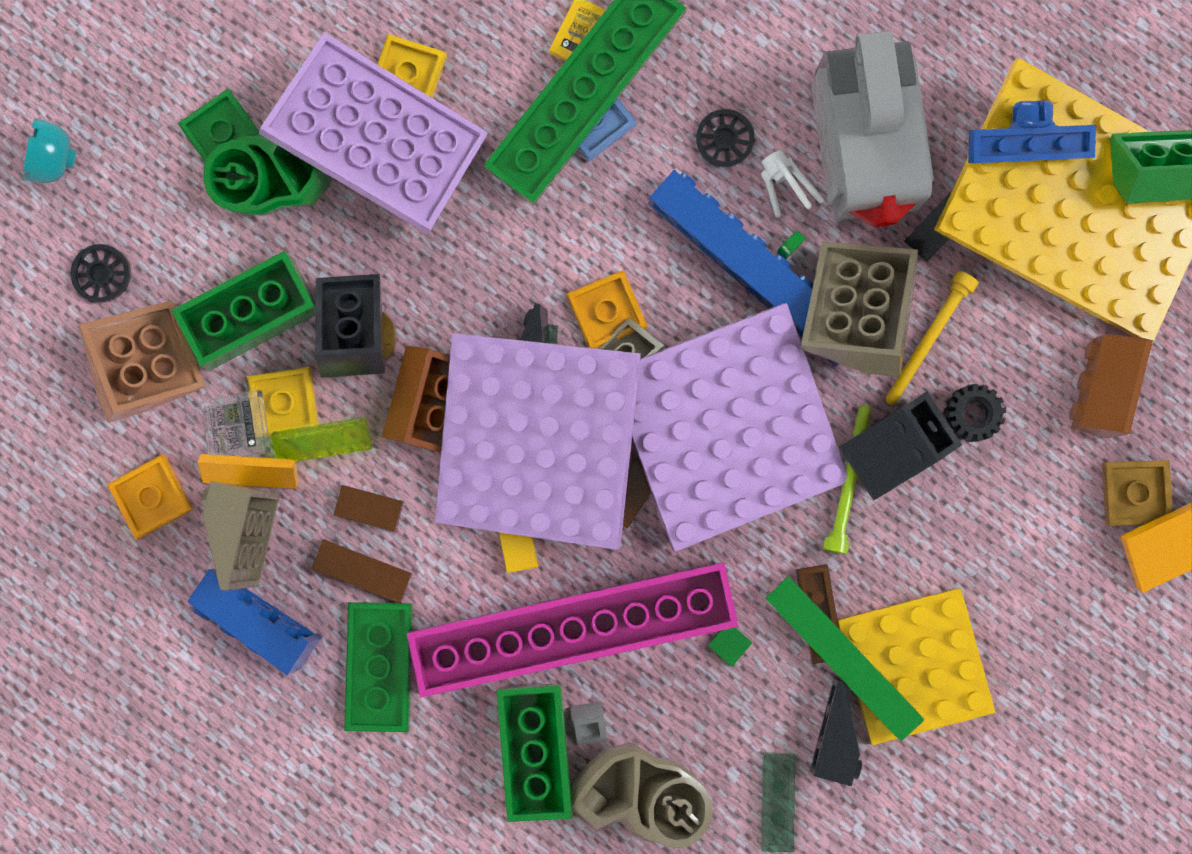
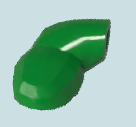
M260 134L243 136L237 140L219 144L209 154L204 165L203 174L206 192L215 204L226 210L245 215H269L286 207L312 206L330 187L332 180L331 176Z

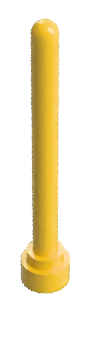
M959 270L955 273L950 281L952 284L950 290L952 292L904 366L900 377L896 379L886 395L885 401L887 404L895 405L961 299L966 298L968 294H973L979 284L974 277Z

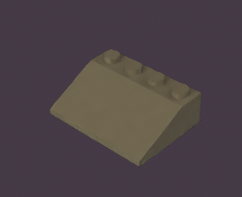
M822 242L801 349L867 374L900 377L917 277L918 250Z
M210 481V486L204 489L201 498V506L204 507L203 518L221 590L229 591L259 586L280 498L279 493Z

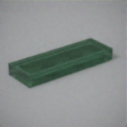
M763 752L761 851L794 852L795 753Z

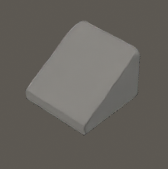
M601 702L570 707L576 745L607 741Z

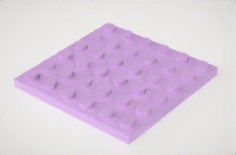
M787 303L777 305L640 358L632 442L673 551H679L845 483L847 473L804 350L801 349V342Z
M452 333L435 523L619 549L621 547L641 353Z

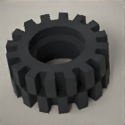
M971 384L956 390L947 399V407L944 408L943 414H946V421L958 439H964L966 442H979L993 437V434L1001 430L1000 425L1004 424L1006 419L1002 418L1003 414L1006 413V407L1002 408L1001 403L1004 401L1002 397L997 398V391L994 389L989 390L987 385L978 386V384ZM970 401L980 403L985 409L986 416L980 425H971L963 417V409Z

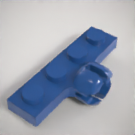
M1047 100L1020 101L1013 106V122L1010 127L1004 129L969 130L968 163L1095 158L1096 125L1057 126L1053 121L1052 102Z

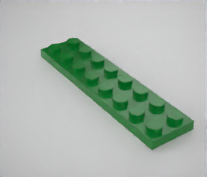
M613 0L485 162L484 168L534 206L686 13V7L677 0Z

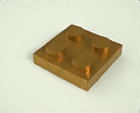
M1170 460L1102 463L1105 526L1145 525L1173 511Z

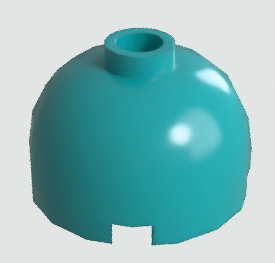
M34 118L31 127L34 128L33 137L29 136L23 179L38 183L57 181L63 177L67 168L73 169L77 150L71 149L70 137L60 126Z

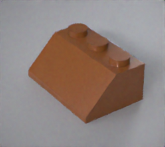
M1101 335L1088 343L1085 350V359L1088 360L1086 370L1080 374L1077 382V389L1080 390L1078 402L1075 401L1069 415L1070 420H1073L1071 429L1104 438L1130 434L1153 340Z
M406 345L382 433L383 438L441 453L450 364L449 355L428 348Z

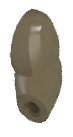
M630 742L601 751L584 767L570 785L572 811L595 830L621 821L632 835L674 849L688 847L700 840L708 830L713 816L712 800L705 787L694 774L679 763L655 757Z

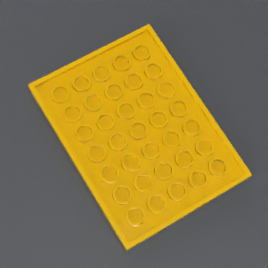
M1017 58L1012 62L981 129H1004L1010 127L1013 122V106L1017 102L1047 100L1053 104V121L1055 125H1096L1095 158L968 163L967 158L934 230L1124 333L1136 338H1147L1154 342L1192 259V200L1126 203L1113 185L1110 138L1112 133L1150 131L1028 62Z

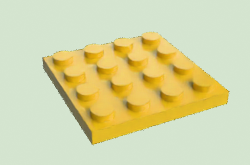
M961 588L838 619L839 629L924 717L925 720L908 736L996 713ZM857 696L870 744L876 745L898 739Z

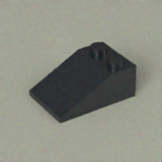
M380 274L316 278L315 358L321 378L385 374V343Z

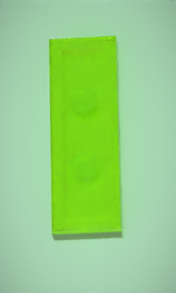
M366 417L274 431L271 434L276 458L291 459L296 462L372 449Z

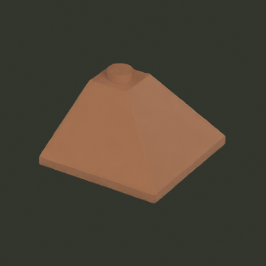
M173 301L79 325L96 394L107 423L143 413L206 387L192 350L171 311L175 309Z

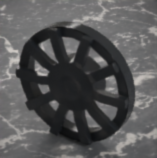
M731 109L715 110L705 116L699 124L696 133L697 148L701 156L709 164L718 167L738 165L748 157L753 148V127L749 120L738 111ZM719 116L720 126L716 127L710 120ZM724 116L735 117L730 125L725 124ZM737 120H740L745 127L736 131L734 126ZM706 123L714 131V134L702 133ZM748 130L749 141L738 139V135ZM701 138L712 139L713 142L703 147ZM740 144L748 147L742 154L735 145ZM716 147L717 150L713 157H711L706 151ZM732 150L739 158L730 161L729 151ZM721 151H724L726 161L717 160Z
M95 244L83 249L75 257L70 275L75 290L82 297L92 302L105 303L115 300L125 292L130 282L131 269L126 256L122 252L109 245ZM99 250H106L103 261L99 259L97 254ZM111 252L115 253L119 258L113 263L108 264ZM90 253H92L94 261L91 263L84 260ZM122 262L124 271H114V268ZM80 263L87 267L85 273H78ZM114 276H124L122 283L120 284L114 280ZM87 277L89 281L81 287L78 278ZM110 283L118 287L114 293H111ZM95 284L93 296H90L85 290ZM101 287H104L107 296L98 297Z

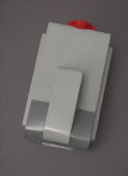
M891 31L858 34L855 38V48L825 51L815 71L812 94L828 205L833 207L835 220L859 218L873 227H885L898 223L908 212L920 209L931 196L934 177L915 56L913 57L910 42L894 43Z

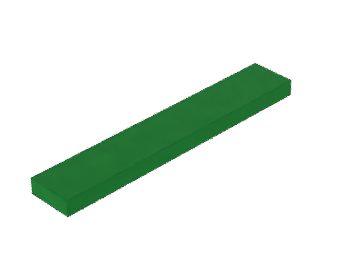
M787 576L765 597L900 742L925 720L790 576Z

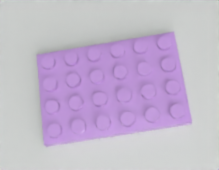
M325 32L259 130V134L426 234H429L488 134L487 131Z

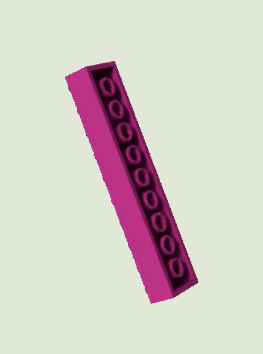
M719 562L414 630L407 633L419 694L420 698L735 628L739 627L725 563Z

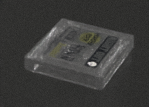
M262 390L201 401L208 454L251 457L271 453Z

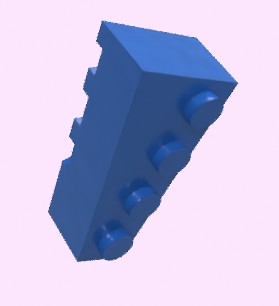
M208 569L187 601L195 607L193 609L195 614L205 620L211 619L220 626L221 631L240 640L247 648L263 657L286 675L301 670L322 638L247 588L229 591L221 590L215 569Z

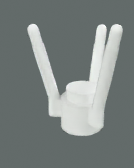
M783 150L770 154L761 162L765 168L761 176L766 183L774 214L777 218L781 216L772 182L773 179H775L776 183L787 180L800 201H802L807 209H810L812 205L792 176L793 174L819 203H823V197L799 171L791 157L787 158Z

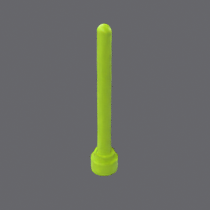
M861 405L858 408L852 438L868 427L871 413L868 405ZM848 461L846 465L847 478L845 483L842 484L833 531H829L828 537H825L822 548L825 551L844 555L848 554L850 542L847 541L848 535L845 532L857 475Z

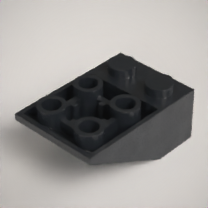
M926 391L911 398L839 446V449L874 501L934 465L962 446V444Z

